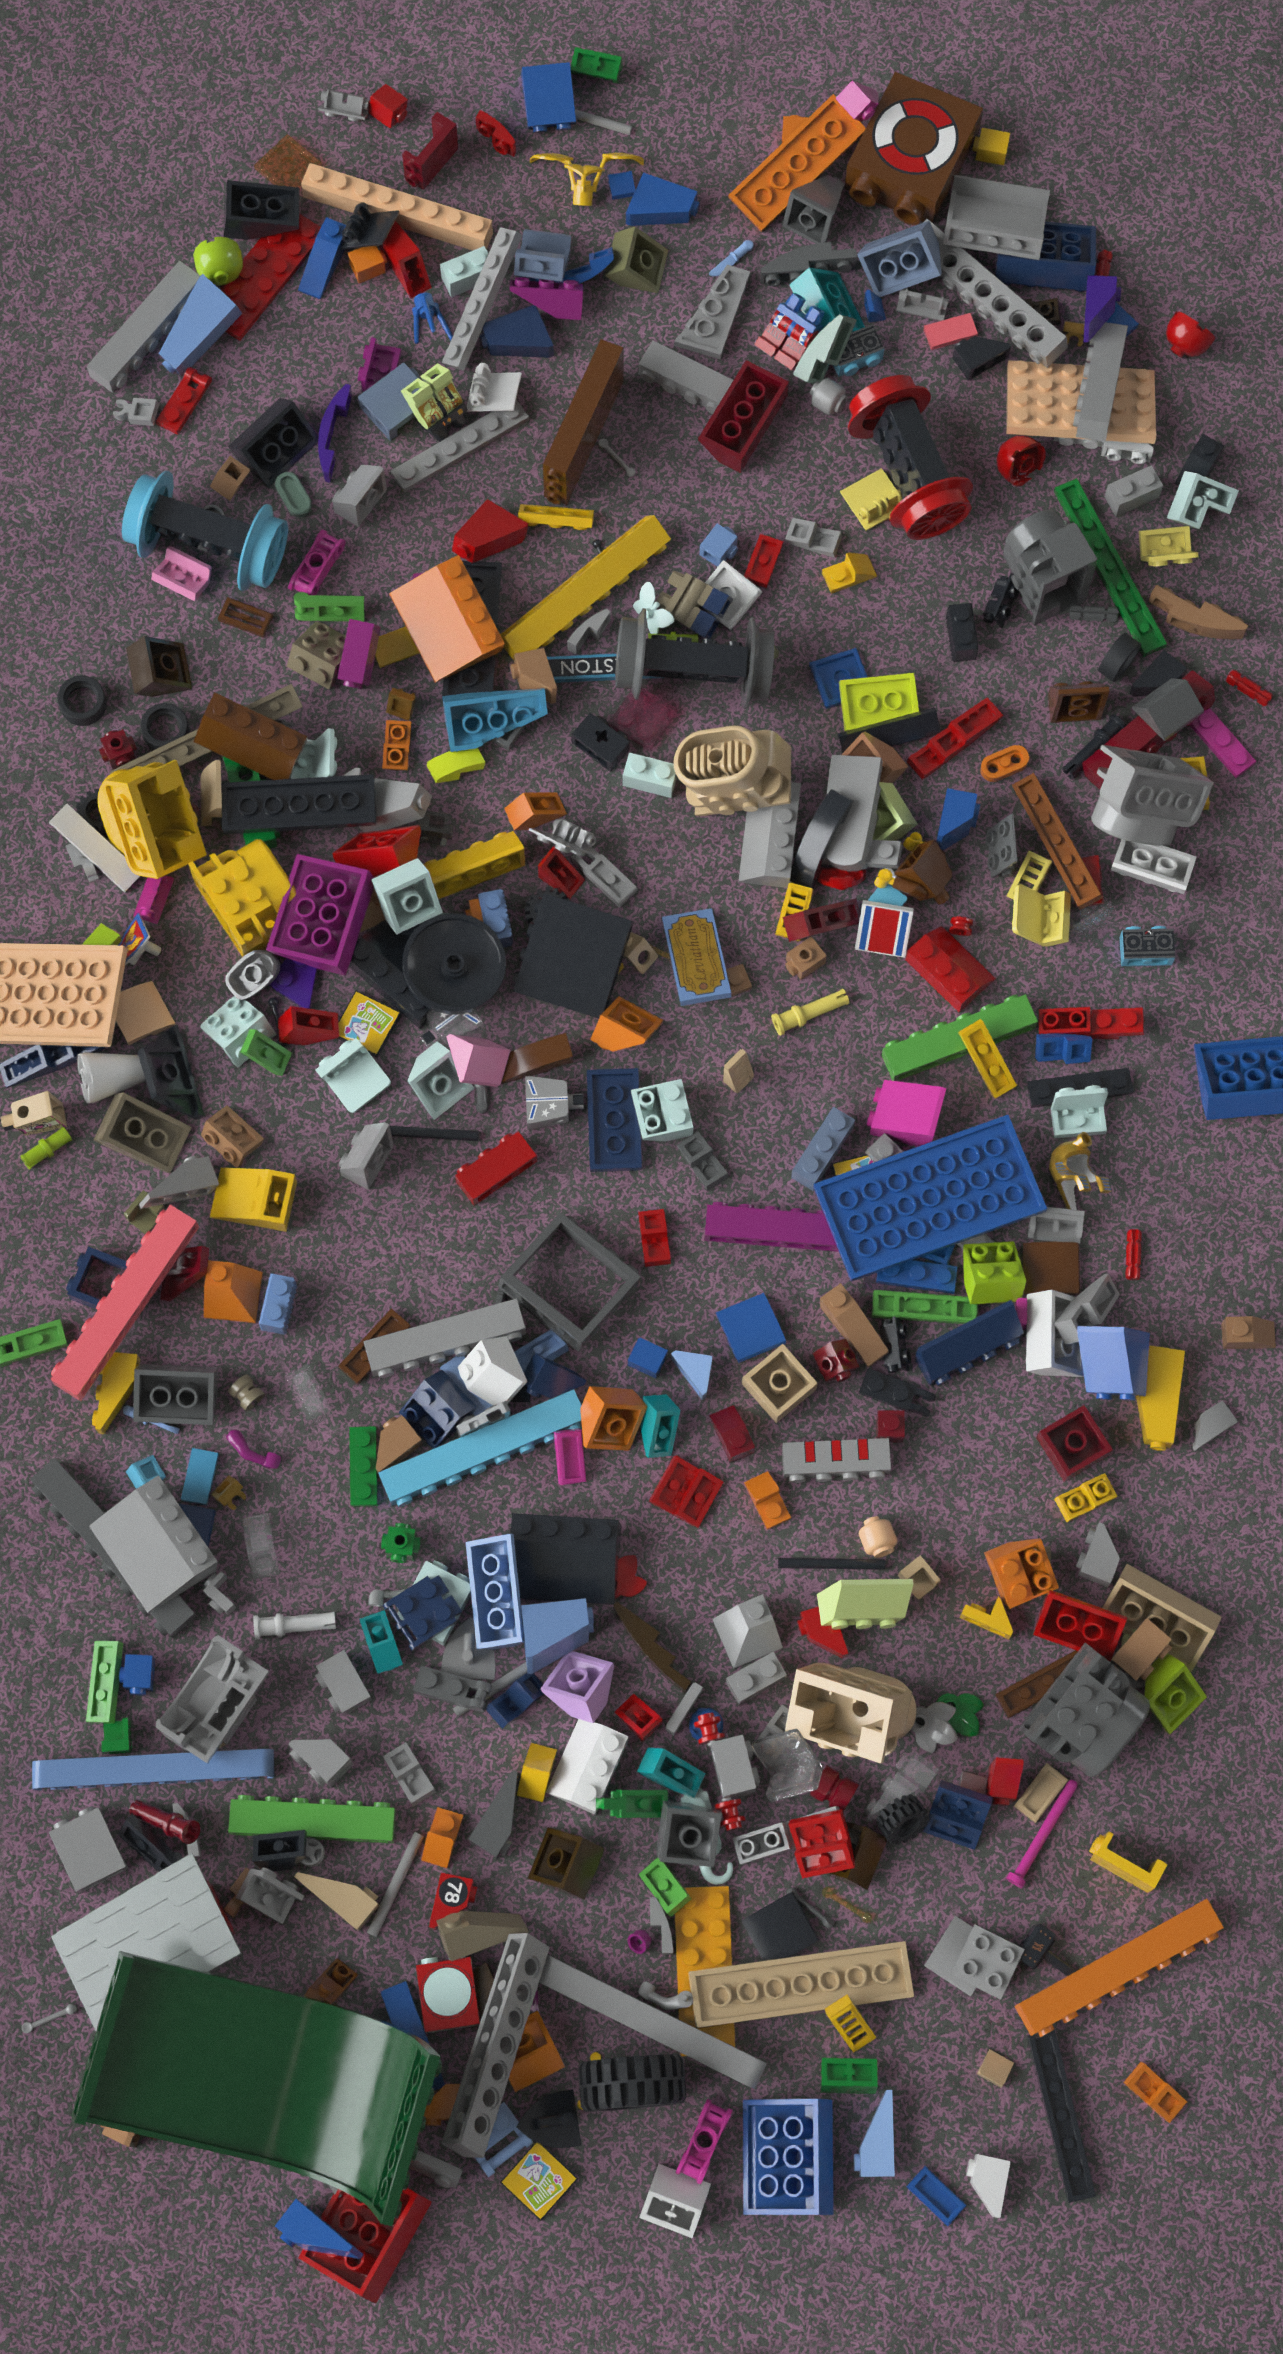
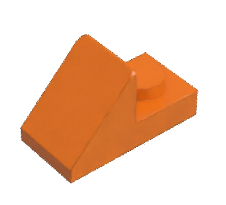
M768 1471L744 1482L767 1530L791 1519L780 1496V1489Z
M437 1807L430 1832L428 1831L421 1861L448 1868L464 1815Z

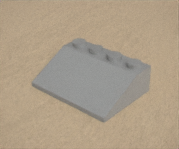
M159 1475L135 1489L89 1526L147 1613L152 1612L216 1572L218 1561Z

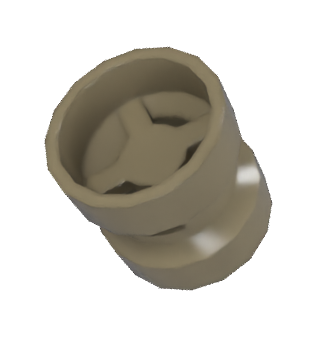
M248 1374L239 1378L228 1390V1393L233 1398H237L240 1401V1406L245 1411H249L254 1407L252 1405L254 1400L259 1403L265 1396V1393L260 1388H256L253 1385V1380Z

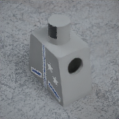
M525 1076L528 1130L568 1123V1110L584 1109L583 1094H568L567 1081Z

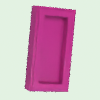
M576 1428L555 1431L554 1440L558 1484L567 1485L586 1482L582 1430Z

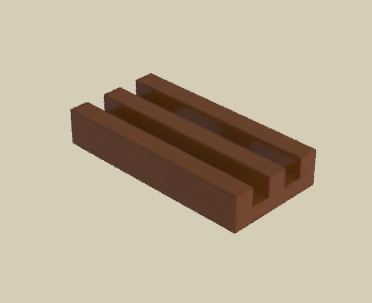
M227 597L218 616V621L264 638L274 615ZM229 606H233L238 609L265 618V621L263 622L255 618H252L246 614L233 611L229 609ZM228 614V615H230V616H233V617H236V618H238V619L244 620V621H246V622L252 623V624H254V625L260 626L261 629H260V628H257V627H254V626H252V625L246 624V623H244V622L235 620V619H233V618L227 617V616H225V615Z

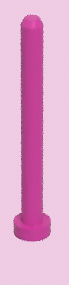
M1071 1779L1066 1783L1015 1872H1009L1006 1877L1015 1886L1021 1889L1024 1887L1026 1882L1023 1878L1077 1788L1076 1781Z

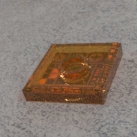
M286 134L254 164V169L273 185L300 188L309 163L321 167L322 163Z

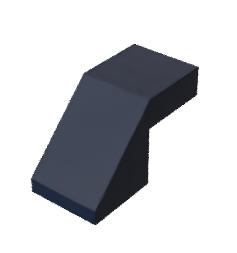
M526 1673L517 1679L504 1694L490 1702L485 1710L503 1729L515 1721L544 1695L541 1690L544 1684L534 1673Z

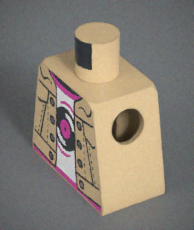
M49 1091L13 1102L11 1104L12 1114L1 1116V1123L5 1131L18 1129L26 1136L67 1127L63 1103Z

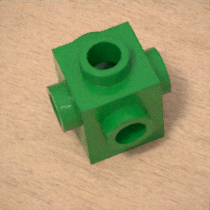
M396 1523L395 1527H388V1534L383 1533L381 1549L385 1550L386 1557L391 1558L392 1562L406 1563L407 1560L413 1561L414 1553H419L421 1537H416V1530L411 1529V1525ZM396 1538H405V1543L397 1545L395 1540Z

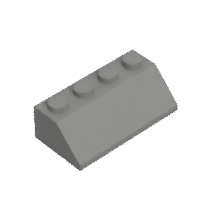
M791 782V804L758 808L754 812H747L738 882L788 888L801 783Z

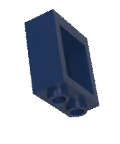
M88 1247L86 1253L82 1252L77 1261L78 1271L75 1277L71 1276L66 1291H68L67 1294L70 1300L96 1309L100 1299L79 1292L93 1260L96 1259L122 1270H126L127 1261Z

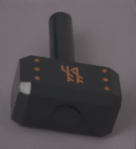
M1040 1923L1033 1925L1019 1946L1025 1949L1019 1962L1029 1969H1035L1044 1959L1066 1976L1078 1971L1050 1951V1948L1056 1941V1934Z

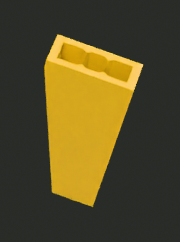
M1149 1345L1146 1396H1136L1144 1444L1150 1445V1448L1153 1450L1165 1451L1166 1447L1171 1448L1174 1443L1185 1351Z

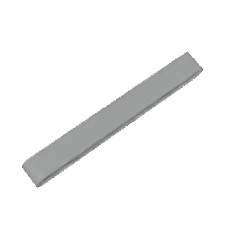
M547 1955L539 1983L738 2082L756 2089L767 2065L764 2061Z

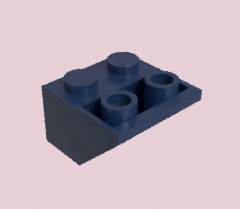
M440 1370L423 1380L399 1413L431 1448L435 1449L456 1431V1426L460 1424L461 1419L473 1414L477 1406L443 1370Z

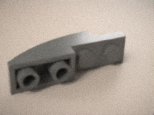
M824 242L792 250L761 268L760 284L777 286L784 282L792 283L809 267L827 271L838 270L839 272H848L856 268V249L832 250L831 242Z

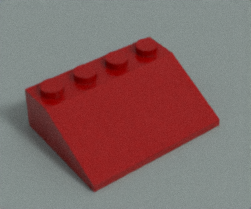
M407 2187L406 2190H402L400 2197L402 2202L400 2215L398 2218H394L392 2226L381 2224L363 2202L338 2189L336 2194H333L321 2218L364 2255L361 2259L303 2249L298 2258L362 2298L376 2304L432 2201Z

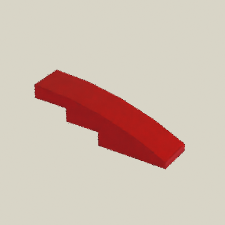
M988 697L951 721L949 726L931 738L926 746L908 757L907 763L924 780L1002 719L1003 714Z

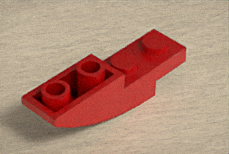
M1090 1007L1039 1009V1034H1076L1091 1036L1092 1039H1119V1036L1144 1035L1143 1007L1091 1010Z

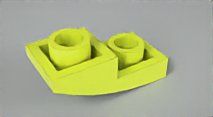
M476 748L446 752L428 761L427 767L435 783L459 780L462 772L484 769L486 762L479 749Z

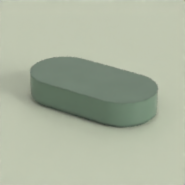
M291 472L280 474L275 481V486L289 513L294 517L308 515L311 511L312 503L299 478Z

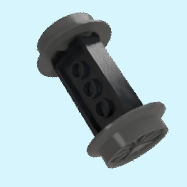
M646 608L641 610L637 618L621 617L617 643L615 687L631 689L635 700L639 699L642 676L734 684L742 683V709H746L751 700L767 701L773 672L774 631L771 629H759L754 618L749 620L745 645L742 646L741 642L728 641L727 645L717 644V640L702 639V643L692 642V638L677 637L676 641L666 640L667 636L651 635V638L646 639Z

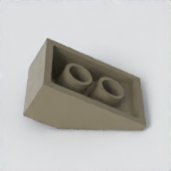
M118 1093L114 1095L94 1141L170 1174L191 1127L125 1093Z

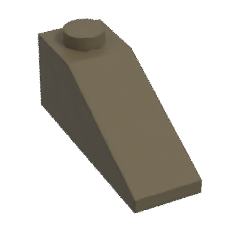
M461 1911L436 1920L443 1947L451 1961L505 1942L509 1934L528 1933V1929L519 1914Z

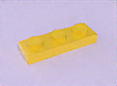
M520 504L518 518L528 523V526L548 524L552 528L572 526L576 530H586L587 528H592L594 510Z
M981 1019L958 1032L987 1088L995 1099L1017 1086Z

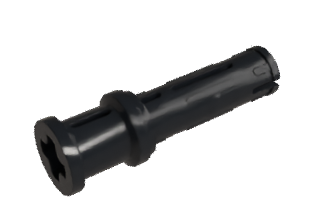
M1112 714L1109 717V721L1101 729H1097L1094 732V738L1062 767V771L1065 774L1070 773L1068 777L1073 780L1083 769L1082 763L1127 726L1124 721L1117 715Z

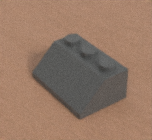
M139 1363L134 1369L133 1422L213 1425L218 1394V1367Z

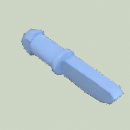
M745 240L742 245L735 251L730 252L729 256L709 272V275L712 277L720 276L727 265L733 266L736 262H739L741 257L753 249V241Z
M126 1405L123 1408V1414L133 1418L134 1407ZM149 1422L175 1434H178L180 1430L168 1423Z

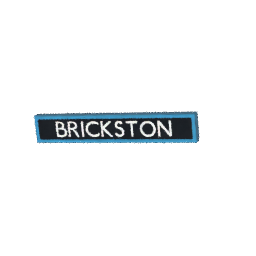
M617 654L547 657L555 683L615 680ZM642 676V679L664 677Z

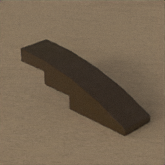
M616 1601L613 1605V1610L631 1640L662 1676L685 1694L691 1686V1681L671 1667L676 1657L656 1643L660 1637V1632Z

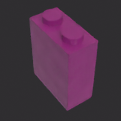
M349 619L337 678L344 680V686L362 689L363 685L369 686L381 626Z

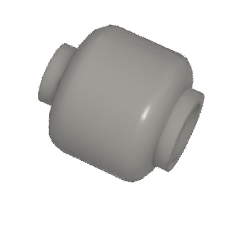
M826 378L820 383L817 381L810 391L812 405L827 415L840 413L848 400L846 389L830 378Z

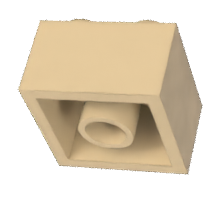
M784 1344L779 1346L743 1376L742 1385L775 1423L816 1391L818 1384Z

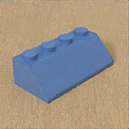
M513 1534L466 1542L477 1649L495 1650L522 1644L525 1642Z

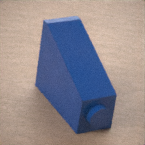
M643 173L626 211V224L636 226L689 223L691 216H696L699 210L700 202L697 201V191Z

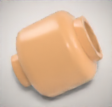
M878 1516L871 1517L864 1521V1526L859 1530V1537L866 1554L874 1555L875 1558H881L894 1552L897 1537L889 1520L879 1519Z

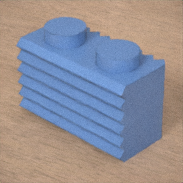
M499 889L478 894L483 922L495 932L503 947L512 946L513 934L504 891Z
M270 1274L259 1321L262 1331L283 1335L287 1333L286 1329L288 1328L287 1324L290 1323L288 1319L291 1318L290 1314L292 1313L295 1289L298 1288L294 1278Z

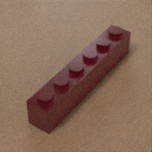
M1192 670L1182 679L1188 681L1201 706L1206 711L1215 702L1214 686ZM1137 716L1104 745L1156 754L1159 748L1166 742L1172 741L1177 733L1164 741L1140 716ZM1098 749L1082 763L1084 776L1097 788L1101 789L1104 779L1097 774V770L1099 767L1109 768L1113 758L1101 749Z

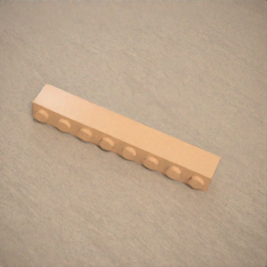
M309 163L301 183L304 198L352 213L355 210V206L361 202L368 205L370 213L399 210L395 221L401 228L469 250H476L483 246L487 250L493 235L492 220L312 163Z

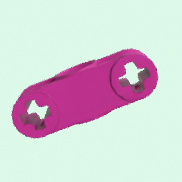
M322 529L301 565L292 575L288 589L305 592L308 595H316L333 564L342 554L346 541L342 538L338 540ZM316 562L322 563V565L319 567L311 566L313 563Z
M707 2098L688 2148L684 2151L677 2167L676 2174L683 2173L696 2179L697 2183L701 2185L721 2133L724 2132L731 2116L732 2109L725 2110L712 2104L711 2100ZM700 2135L708 2136L711 2140V2146L707 2148L699 2146L697 2137Z

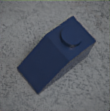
M534 1353L524 1371L527 1379L525 1384L527 1386L526 1391L537 1398H540L541 1394L550 1399L583 1386L587 1381L576 1371L537 1353Z

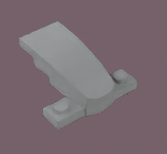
M831 756L827 794L831 789H834L854 800L845 822L839 824L822 864L831 865L844 871H859L867 867L898 869L903 846L901 841L872 840L878 819L876 811L881 791L879 786L883 765L881 757Z

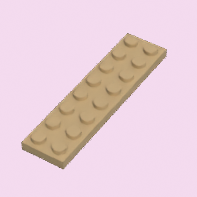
M905 1941L688 1972L696 2028L821 2011L847 1994L855 2006L914 1997Z

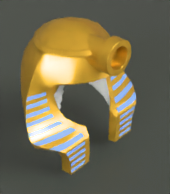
M1086 1132L1078 1134L1077 1139L1074 1141L1060 1144L1051 1154L1050 1173L1057 1184L1065 1207L1070 1210H1077L1074 1195L1075 1185H1078L1080 1191L1088 1192L1092 1190L1090 1183L1097 1182L1101 1193L1111 1192L1109 1178L1098 1176L1088 1164L1091 1152L1087 1147L1092 1144V1140Z

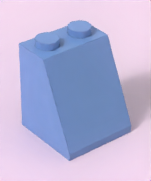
M586 1598L521 1605L527 1674L537 1672L589 1642V1632H594L592 1607L587 1608Z

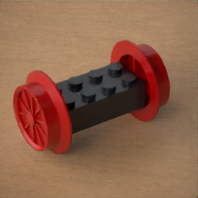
M894 375L870 384L852 399L849 409L853 417L849 421L848 431L851 436L858 439L874 437L875 442L879 444L883 453L884 462L891 470L893 481L902 494V501L894 507L890 514L889 520L891 525L896 528L905 529L907 536L912 540H924L941 535L966 519L972 509L968 497L973 490V484L965 477H950L921 416V413L926 409L931 400L929 390L922 386H915L913 379L908 375Z

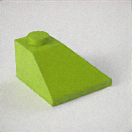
M1167 1653L1162 1660L1158 1658L1151 1665L1155 1669L1146 1678L1145 1697L1149 1700L1150 1709L1168 1734H1171L1207 1696L1186 1665Z

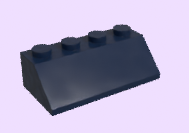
M1012 1300L918 1347L915 1361L929 1386L935 1383L937 1386H941L951 1380L950 1375L958 1371L960 1374H964L975 1367L973 1365L975 1362L981 1359L984 1363L995 1358L998 1355L996 1352L1004 1347L1008 1351L1020 1344L1019 1340L1022 1339L1024 1332Z

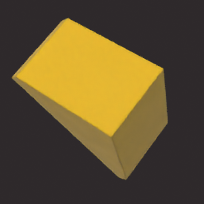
M534 1743L530 1744L523 1765L517 1796L539 1802L544 1801L557 1749Z

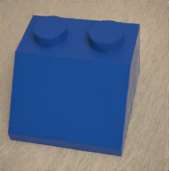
M947 788L936 841L943 851L968 836L970 827H976L980 804L976 803L977 794Z

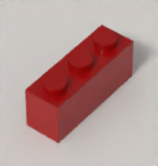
M519 1131L513 1135L512 1133L505 1135L499 1141L500 1144L493 1149L487 1148L479 1154L478 1160L472 1164L466 1163L457 1170L458 1174L455 1175L456 1183L474 1206L537 1162V1155Z

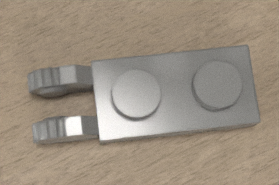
M591 847L590 850L596 852V855L586 853L593 860L590 865L580 856L574 854L571 857L572 862L619 908L637 892V887L603 854L600 855L594 848Z

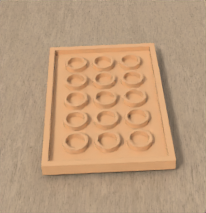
M1008 360L1006 434L1085 439L1076 437L1078 427L1073 426L1075 412L1081 411L1076 410L1079 395H1084L1080 394L1082 378L1087 379L1083 377L1085 365L1052 363L1047 368L1042 363ZM1120 367L1106 441L1155 444V371Z
M0 943V1044L111 1047L128 949L125 946Z

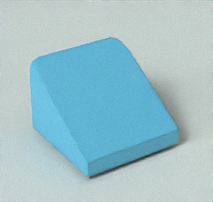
M153 1455L131 1464L126 1471L136 1489L158 1475L162 1480L166 1478Z

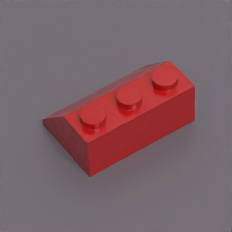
M418 825L358 833L332 853L335 863L368 870L376 878L417 859L421 828Z
M942 926L925 934L907 950L905 960L959 1013L996 979Z
M1050 1590L1041 1607L1033 1635L1077 1651L1080 1650L1084 1643H1087L1108 1661H1111L1127 1617Z

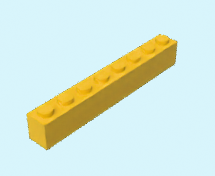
M655 515L645 516L502 632L500 635L505 643L504 648L510 657L514 660L515 653L536 650L541 645L545 647L555 639L553 635L560 630L563 632L573 625L574 622L572 620L575 617L588 613L592 609L591 604L596 600L601 601L609 596L611 593L610 589L616 584L619 586L630 578L628 574L634 569L638 571L648 563L647 559L654 554L656 556L667 548L665 544L671 538Z

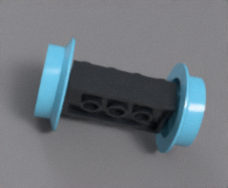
M163 471L157 478L143 474L137 480L125 508L122 522V538L125 542L137 546L139 557H148L154 550L160 536L171 541H175V538H178L186 546L198 549V546H202L207 549L208 553L219 557L224 553L230 557V560L239 563L237 584L240 591L248 590L252 584L267 588L272 583L284 555L288 537V523L286 520L274 517L271 505H263L256 514L252 524H248L173 499L174 481L170 471Z

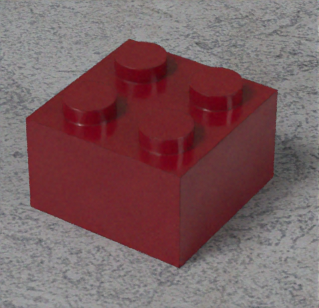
M1085 1405L1042 1429L1036 1437L1063 1482L1068 1481L1107 1458L1113 1450Z

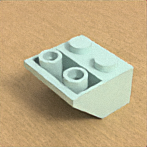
M682 1079L631 1090L643 1140L666 1142L693 1135V1124Z

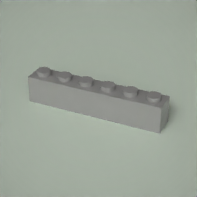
M179 261L87 365L89 376L112 393L117 387L121 388L126 383L128 374L141 366L143 357L148 352L151 353L156 349L158 340L163 334L167 335L170 333L174 322L177 320L200 275Z
M1106 322L1090 340V345L1094 347L1089 346L1086 361L1090 363H1085L1083 377L1087 379L1082 378L1080 394L1084 395H1079L1076 410L1081 411L1075 412L1073 426L1078 427L1076 437L1106 442L1128 328L1126 325Z
M516 1298L363 1342L373 1377L386 1378L394 1375V1371L400 1369L405 1371L415 1370L420 1367L421 1363L429 1361L430 1364L440 1363L445 1360L446 1356L454 1354L456 1357L465 1356L483 1339L507 1336L509 1342L520 1340L522 1338L521 1335L526 1334V1329Z

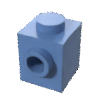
M717 523L700 544L699 555L717 567L723 560L726 561L727 558L731 560L738 551L735 532L729 527H722Z

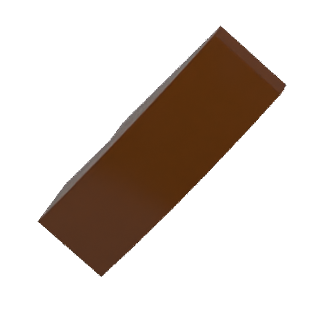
M563 1033L511 1051L501 1084L525 1078V1076L548 1072V1069L573 1063V1055L567 1034Z

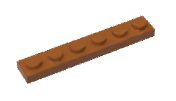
M1032 773L1012 784L1079 909L1082 910L1102 899V895L1036 775Z

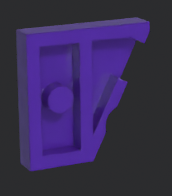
M286 958L280 966L278 976L268 986L299 1007L310 1009L317 968Z

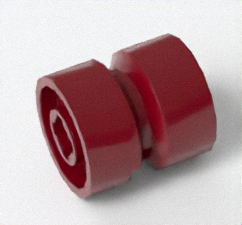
M826 1765L809 1795L821 1802L828 1800L830 1808L839 1806V1809H842L844 1812L860 1784L849 1777L840 1779L839 1772Z

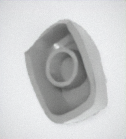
M254 950L243 956L230 969L225 978L226 985L237 999H248L265 989L275 980L280 972L281 964L273 953L266 950Z

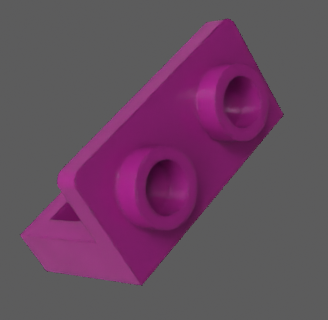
M371 337L370 344L365 345L363 359H365L364 367L360 366L358 371V381H361L362 391L365 392L399 366L402 354L400 348L377 344V339Z

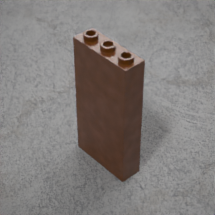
M600 339L544 460V497L555 505L560 503L568 504L623 384V347Z

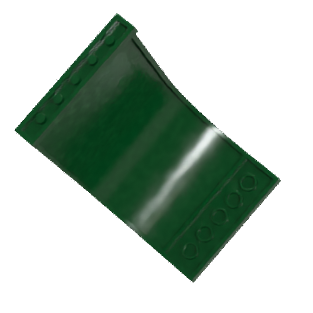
M119 1951L71 2117L74 2123L86 2125V2122L259 2162L307 2176L357 2198L369 2207L381 2224L392 2226L394 2218H398L401 2212L402 2202L400 2197L402 2190H406L409 2184L410 2173H408L410 2162H414L417 2156V2137L419 2133L422 2134L425 2128V2109L433 2100L434 2089L432 2085L434 2078L440 2074L442 2061L440 2060L441 2056L418 2036L369 2015L321 2000Z

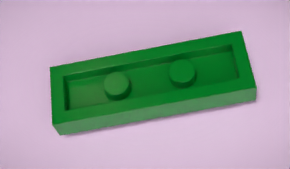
M376 1426L349 1427L350 1506H377Z

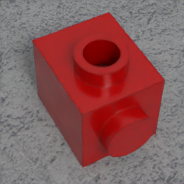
M384 84L371 95L368 113L391 129L395 124L401 123L407 116L408 99L389 85Z

